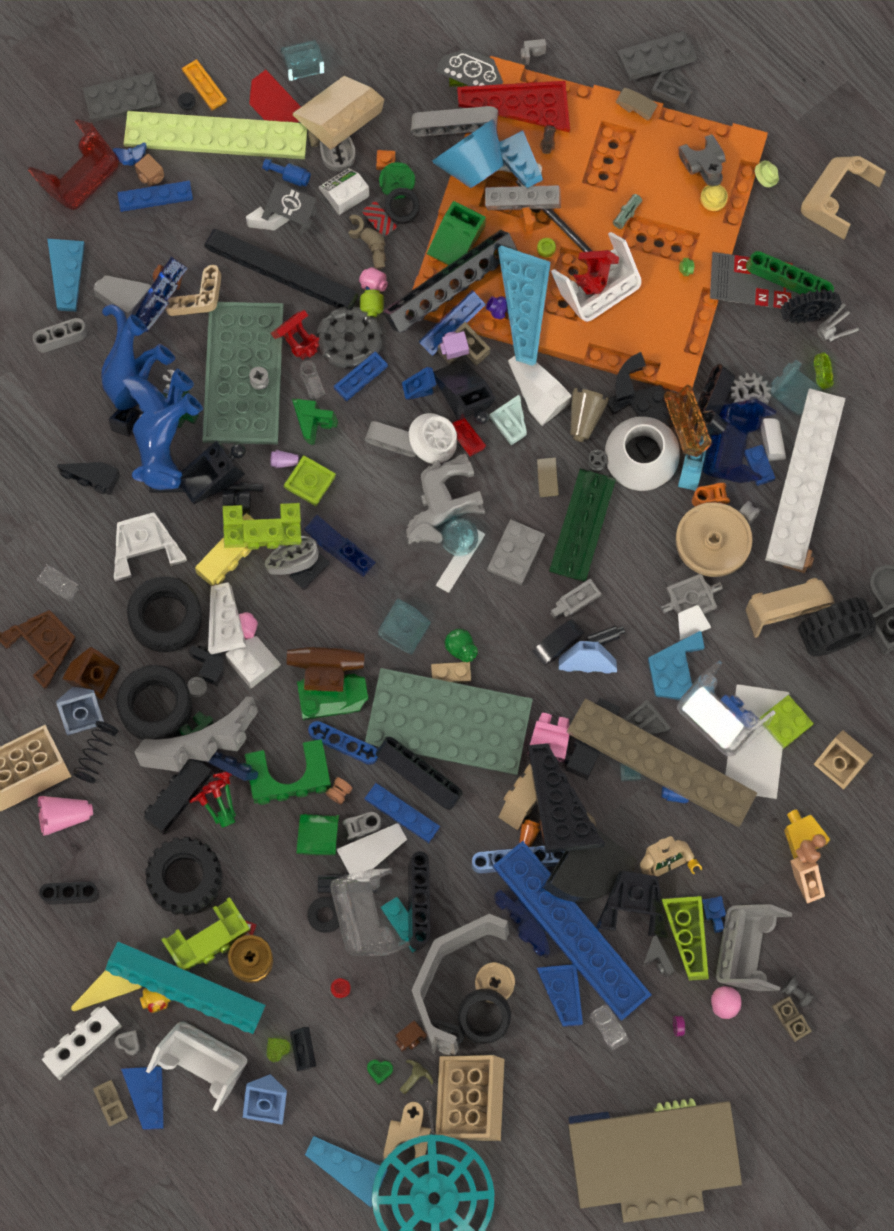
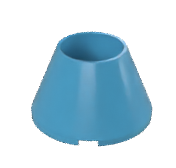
M493 119L432 160V162L469 188L474 187L504 166L495 121Z

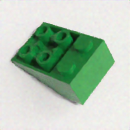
M453 201L444 215L426 254L450 265L472 250L485 228L486 217Z

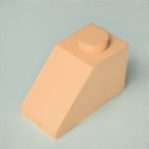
M799 857L791 860L794 877L806 903L808 904L825 897L816 862H806L803 864Z

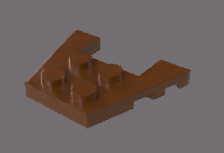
M50 610L32 617L22 624L9 627L10 629L0 632V643L6 649L20 637H23L47 662L32 675L44 690L50 684L76 640V637Z

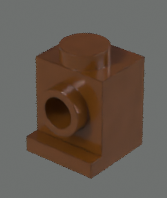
M414 1020L395 1035L397 1039L395 1044L402 1052L408 1048L412 1050L420 1044L419 1039L422 1038L424 1041L427 1039V1035Z

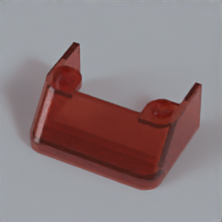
M76 119L75 123L85 134L78 144V148L83 156L60 180L54 174H46L44 171L33 167L28 168V171L48 194L71 210L78 209L119 165L118 157L93 124Z

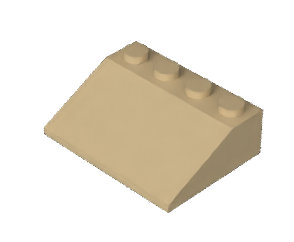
M343 76L295 111L293 116L332 150L380 114L384 98L373 88Z
M46 725L0 747V812L71 777Z
M494 1055L440 1056L436 1135H445L459 1140L501 1141L504 1080L503 1058Z

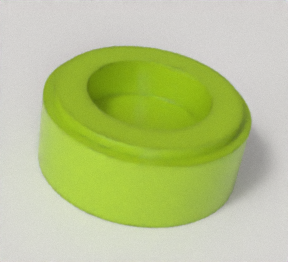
M543 238L538 242L537 251L542 257H551L555 253L556 244L552 239Z

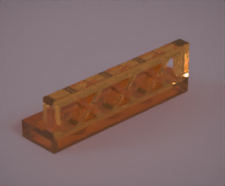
M686 385L678 394L667 391L663 396L682 450L685 454L698 457L712 442L692 387ZM687 394V401L684 403L683 397ZM692 407L693 412H692V416H691V418H690V417H689V412H690V408ZM696 421H697V423H698V428H697V431L695 432V431H694V427H695V423H696ZM703 436L704 443L700 446V438Z

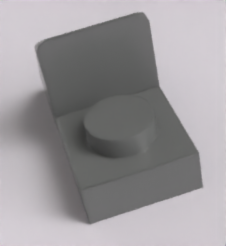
M656 935L651 940L643 966L657 960L656 966L660 974L664 973L665 977L673 975L675 970Z

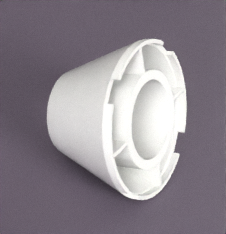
M651 417L630 418L620 423L608 437L605 446L606 465L612 476L616 478V481L624 487L637 491L653 490L668 482L676 472L680 460L679 443L673 431L663 422ZM647 436L658 443L661 454L653 462L639 463L629 457L625 446L634 437Z

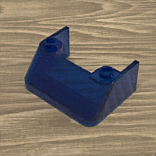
M758 399L724 405L719 416L726 420L727 427L719 435H709L702 471L711 477L737 483L762 480L761 475L742 464L748 433L754 432L760 427L762 417L775 415L777 411Z

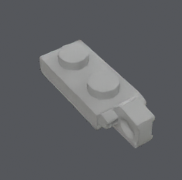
M589 579L562 596L556 602L557 607L552 609L550 614L554 620L562 615L565 617L572 615L600 597L602 593L594 582Z

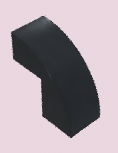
M642 352L630 357L619 370L615 384L617 402L635 396L629 374L646 369Z
M571 619L548 635L532 652L544 665L554 662L567 646L575 644L585 632Z

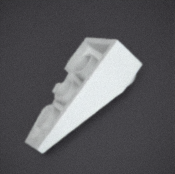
M515 356L508 360L521 389L522 396L525 398L528 410L541 426L570 405L572 397L570 393L537 362L531 366L516 361Z

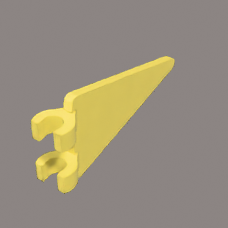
M105 970L74 1003L71 1009L72 1011H78L141 989L142 986L132 984L128 980L114 976Z

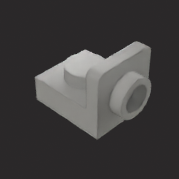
M545 39L524 41L520 53L521 59H525V65H529L531 55L540 56L545 54Z

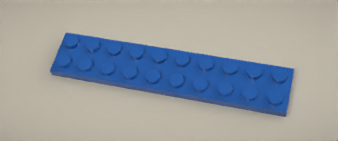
M524 841L519 843L492 866L620 1021L652 995L575 902L560 899L542 888L551 873Z

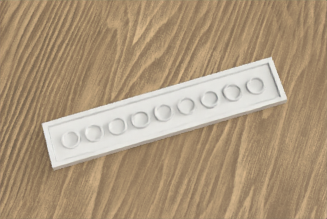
M813 389L808 390L765 558L766 561L799 570L803 569L845 402L843 397Z

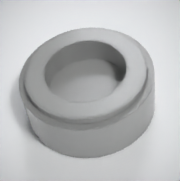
M193 677L187 684L190 694L194 697H201L207 691V684L201 677Z

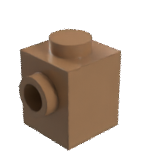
M149 154L135 164L136 173L143 184L147 183L152 187L163 180V168Z

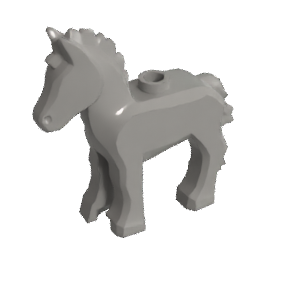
M466 454L444 462L442 466L439 460L437 462L434 461L432 466H428L421 473L423 490L421 500L423 506H427L428 510L415 515L414 519L409 521L408 528L406 529L408 544L412 542L419 543L420 541L441 543L443 541L442 533L434 527L466 513L485 514L480 491L452 500L444 484L449 477L454 475L474 476L471 462L468 461Z

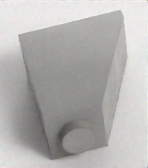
M106 275L94 285L95 296L107 305L114 304L120 307L125 312L127 319L131 314L136 315L153 295L152 286L149 284Z

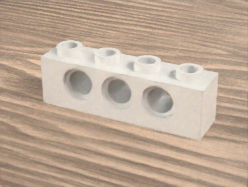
M105 1006L102 1008L97 1007L90 1014L91 1017L86 1022L83 1020L75 1026L76 1030L71 1035L66 1034L60 1039V1044L56 1048L51 1047L44 1053L45 1057L42 1061L59 1080L122 1027ZM95 1023L101 1024V1030L97 1033L91 1032V1027ZM85 1037V1044L83 1046H76L77 1038ZM64 1050H69V1058L66 1060H61V1052Z

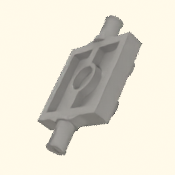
M702 574L666 588L670 597V603L660 606L662 613L664 614L674 609L679 614L684 610L699 606L703 614L717 609L713 593L723 590L720 582L709 586Z

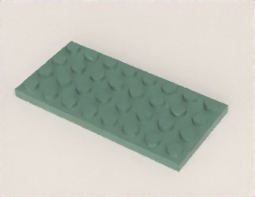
M218 302L217 307L209 312L203 443H214L217 440L219 443L278 445L282 337L274 339L271 332L283 324V303ZM255 367H263L268 372L269 383L264 389H255L250 383L249 374Z
M380 668L365 743L379 747L385 737L390 736L419 756L517 775L533 699Z

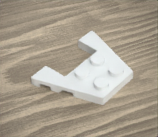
M154 512L117 523L115 582L132 577L127 562L128 558L160 549H166L170 566L187 562L186 556Z

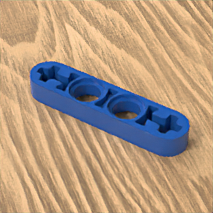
M319 721L312 722L309 725V736L313 740L322 739L324 745L368 765L374 764L378 760L376 756L377 749L374 746ZM317 727H320V731L326 734V739H323L324 735L321 733H317V735H314V731L312 729H317ZM332 734H337L340 737V741L333 744L329 741V737ZM354 742L358 748L356 751L350 752L346 748L347 744ZM361 746L364 747L363 751L366 753L373 751V756L375 757H370L369 759H366V754L362 752L361 756H359L358 754L361 750Z

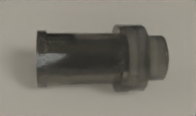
M553 126L544 127L543 140H541L540 148L545 154H550L555 147L554 135L556 128Z

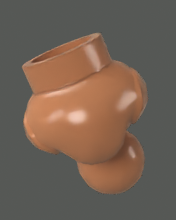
M813 834L812 841L803 840L800 848L795 850L803 864L806 862L815 863L819 860L821 854L817 852L815 847L821 848L825 845L826 839L823 835Z

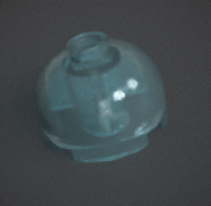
M465 518L450 520L445 524L441 532L443 536L442 546L449 553H452L453 556L463 557L469 555L478 544L479 534L476 526Z

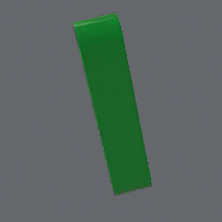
M755 251L746 262V269L750 273L800 295L801 293L806 294L809 291L815 292L816 290H819V292L821 290H826V292L832 290L834 292V286L831 282L763 252Z

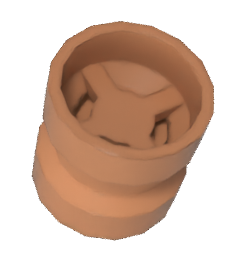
M337 777L334 781V786L328 789L326 795L334 802L342 805L346 794H350L353 788L346 781Z

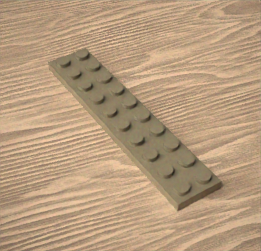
M586 698L566 732L737 827H740L757 795V792Z

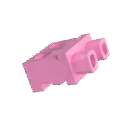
M542 713L539 721H536L530 745L548 743L557 761L564 762L569 734L566 733L569 728V719L559 717L558 725L556 726L550 724L552 715Z

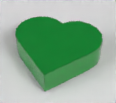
M371 1060L367 1065V1071L374 1081L380 1085L393 1073V1065L389 1061Z

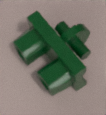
M199 711L192 718L198 726L192 730L186 723L180 728L179 732L181 736L200 731L214 724L210 715L207 717Z

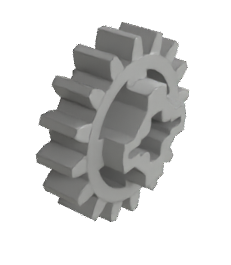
M746 373L745 378L740 375L738 381L734 380V387H731L730 390L732 393L730 399H735L733 405H740V411L745 408L746 413L749 410L756 413L757 408L762 411L763 407L768 405V400L771 398V394H769L771 387H766L768 381L762 382L763 376L756 378V373H753L752 377H749V374Z

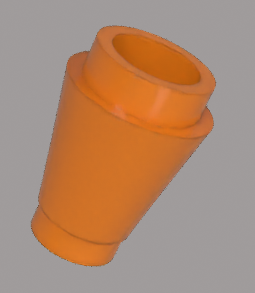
M525 819L524 824L521 825L519 842L524 841L528 847H531L540 831V824Z

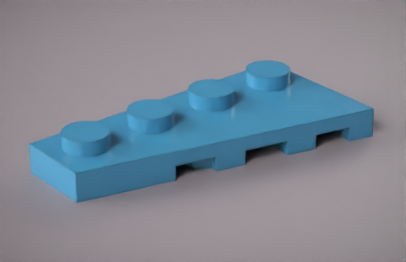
M523 130L499 142L503 163L526 188L543 180Z
M313 1136L305 1156L372 1208V1187L380 1166ZM386 1169V1171H385V1173H384V1175H383V1177H382V1179H381L380 1187H381V1185H382V1182H383V1180H384V1178H385V1176H386V1173H387L388 1169Z

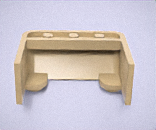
M860 156L833 158L801 206V213L805 217L842 239L846 238L850 223L836 216L839 204L830 195L847 170L878 187L881 186L886 173L885 170Z
M813 578L805 584L764 595L763 593L754 594L748 602L746 613L756 638L759 637L764 625L816 612L835 604L823 581Z

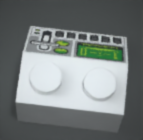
M350 168L319 186V190L339 215L369 197V186L359 173Z

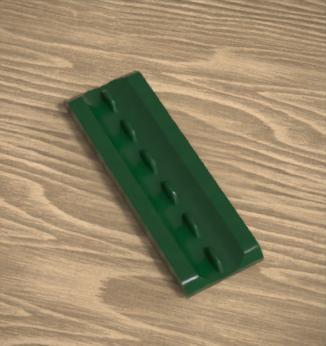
M580 468L549 572L586 582L616 478Z

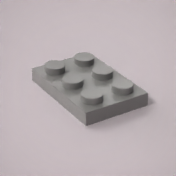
M510 519L487 571L522 586L545 534Z

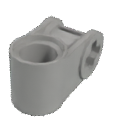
M368 812L342 821L348 833V841H354L366 835L376 833L381 828L380 817L375 812ZM374 818L377 820V824L372 827L368 826L367 821Z

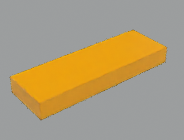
M197 59L182 68V72L211 111L227 102L225 96Z

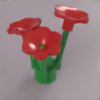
M228 772L214 774L213 778L217 777L220 780L208 783V785L202 788L203 791L189 801L190 803L199 801L202 806H205L214 818L215 823H220L221 828L236 822L234 819L236 814L233 810L229 789V777L232 774ZM224 786L229 809L225 808L221 799L220 789ZM212 792L214 798H217L221 808L217 812L218 816L208 804L209 801L205 797L208 793Z

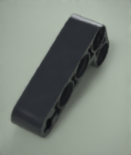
M717 364L711 370L690 419V425L704 436L719 435L727 427L726 420L719 415L732 387L735 375L722 364Z

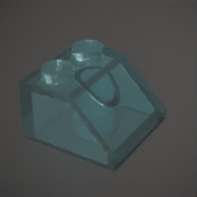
M316 40L281 48L289 81L324 73V62Z
M397 598L378 630V637L412 655L431 622L415 607Z

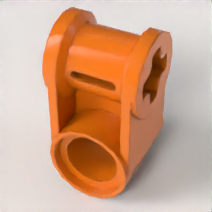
M726 483L698 487L692 497V504L695 507L712 502L728 504L730 499L726 495ZM702 495L706 500H700L697 496Z

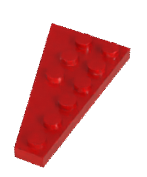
M566 81L457 87L458 107L475 108L491 106L497 108L498 116L570 133Z

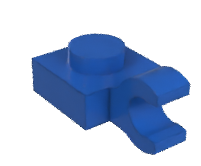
M722 896L702 900L706 921L712 920L715 933L723 932L722 929L724 927L721 918L725 917L726 913Z

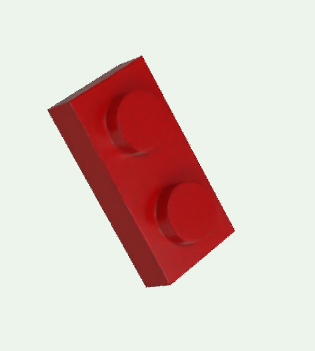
M465 418L452 423L456 430V439L469 456L484 450L486 447L485 443Z

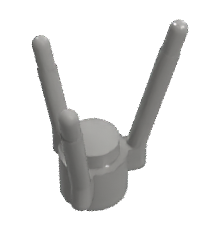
M845 303L841 305L837 312H833V315L818 326L817 333L823 341L829 340L831 342L836 338L859 331V328H854L834 335L836 332L835 325L848 316L850 312H845L832 323L830 321L845 307Z

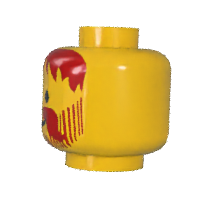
M147 988L143 990V997H140L143 1009L147 1008L150 1013L166 1009L168 1002H171L164 995L151 992Z

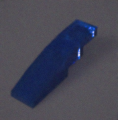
M172 256L150 287L135 315L146 326V332L149 331L168 306V299L178 287L177 282L188 269L186 265Z

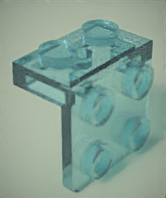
M797 360L792 364L788 363L782 371L784 372L781 377L777 376L773 380L770 394L793 413L801 415L808 390L821 391V388L799 371L802 364Z

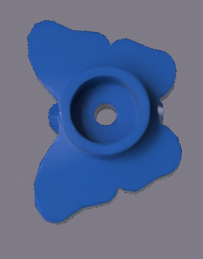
M143 142L133 149L114 148L113 154L123 165L132 166L144 157L147 145Z

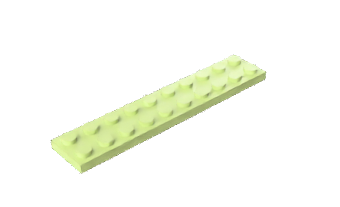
M128 111L124 147H135L145 142L149 149L305 159L308 129L302 123Z

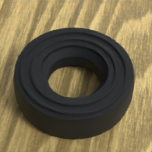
M320 897L309 906L307 912L308 921L312 928L318 932H332L342 923V907L338 901L331 897ZM327 907L332 910L333 918L329 922H322L318 919L317 914L321 908Z

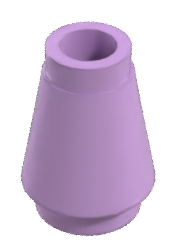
M280 450L272 451L271 467L276 469L297 466L298 455Z

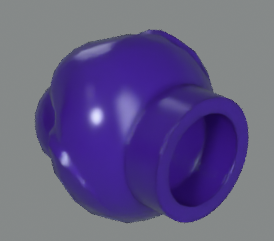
M492 296L487 302L486 310L491 312L493 318L504 319L506 316L505 312L508 314L505 297L499 296L496 298Z

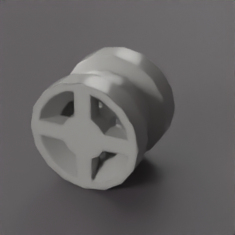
M255 367L250 371L249 376L252 387L258 390L266 388L269 383L266 369Z
M747 501L739 512L744 516L748 524H751L761 510L758 507L752 506L750 501Z

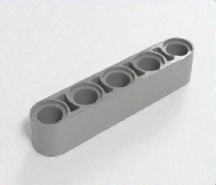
M486 106L414 113L412 115L411 134L423 137L471 133L492 119L495 121L497 128L498 110L495 107Z

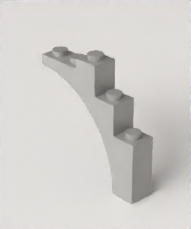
M245 697L231 713L200 731L170 739H144L135 750L140 766L179 772L188 759L209 761L217 749L238 751L247 739L244 731L258 713L253 697Z

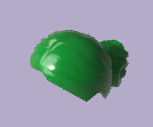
M455 629L446 636L444 641L445 649L451 655L463 662H471L476 658L478 649L474 645L472 636L465 629Z

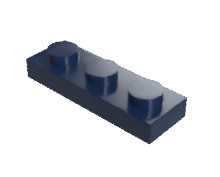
M219 749L207 761L244 781L255 780L258 776V771L252 769L251 765L240 763L237 761V758L226 756Z

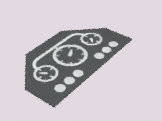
M468 48L443 56L435 72L468 86L499 85L503 83L494 59Z

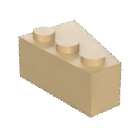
M530 764L524 771L526 775L523 778L520 776L514 784L516 788L513 791L509 790L503 800L506 802L499 815L500 819L516 830H519L524 818L527 815L529 816L532 811L531 809L537 802Z

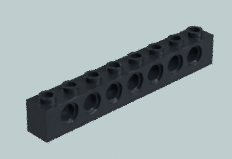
M499 230L384 309L383 313L391 328L398 333L407 331L412 324L423 320L425 315L436 311L444 302L452 300L454 295L468 289L470 284L481 280L489 271L497 269L500 264L498 251L500 246L518 251L510 234ZM409 310L408 315L405 316V312Z

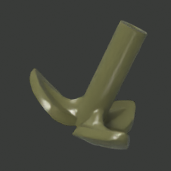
M406 1060V1063L413 1065L412 1075L400 1088L402 1093L407 1094L416 1081L423 1076L430 1081L431 1085L433 1084L432 1076L427 1069L414 1060Z

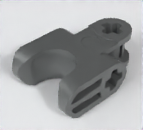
M712 134L705 136V149L701 151L692 150L687 144L678 147L679 157L690 175L699 172L707 185L717 186L721 184L723 180L721 174L723 166L721 163H724L726 159L722 148Z

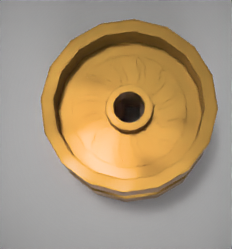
M247 935L242 936L232 944L228 953V961L233 974L239 980L247 983H256L265 979L271 972L273 955L265 940L258 936ZM254 957L253 962H249L248 958Z

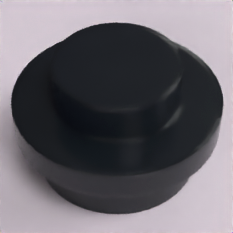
M182 93L178 97V105L183 110H191L196 104L195 96L191 93Z

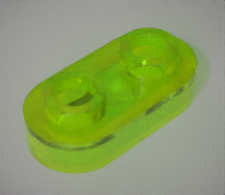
M822 352L815 355L813 363L816 370L817 385L822 389H827L834 384L832 364L828 354Z

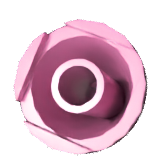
M38 796V807H41L38 814L43 836L85 822L93 815L92 804H88L87 800Z

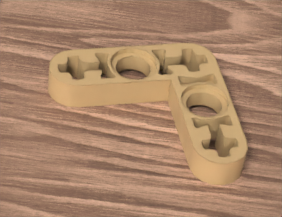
M209 265L204 269L200 294L168 298L164 302L167 314L176 316L213 311L217 307L221 283L219 268L216 265ZM209 286H214L212 290L206 291ZM195 302L193 306L186 307L188 303Z

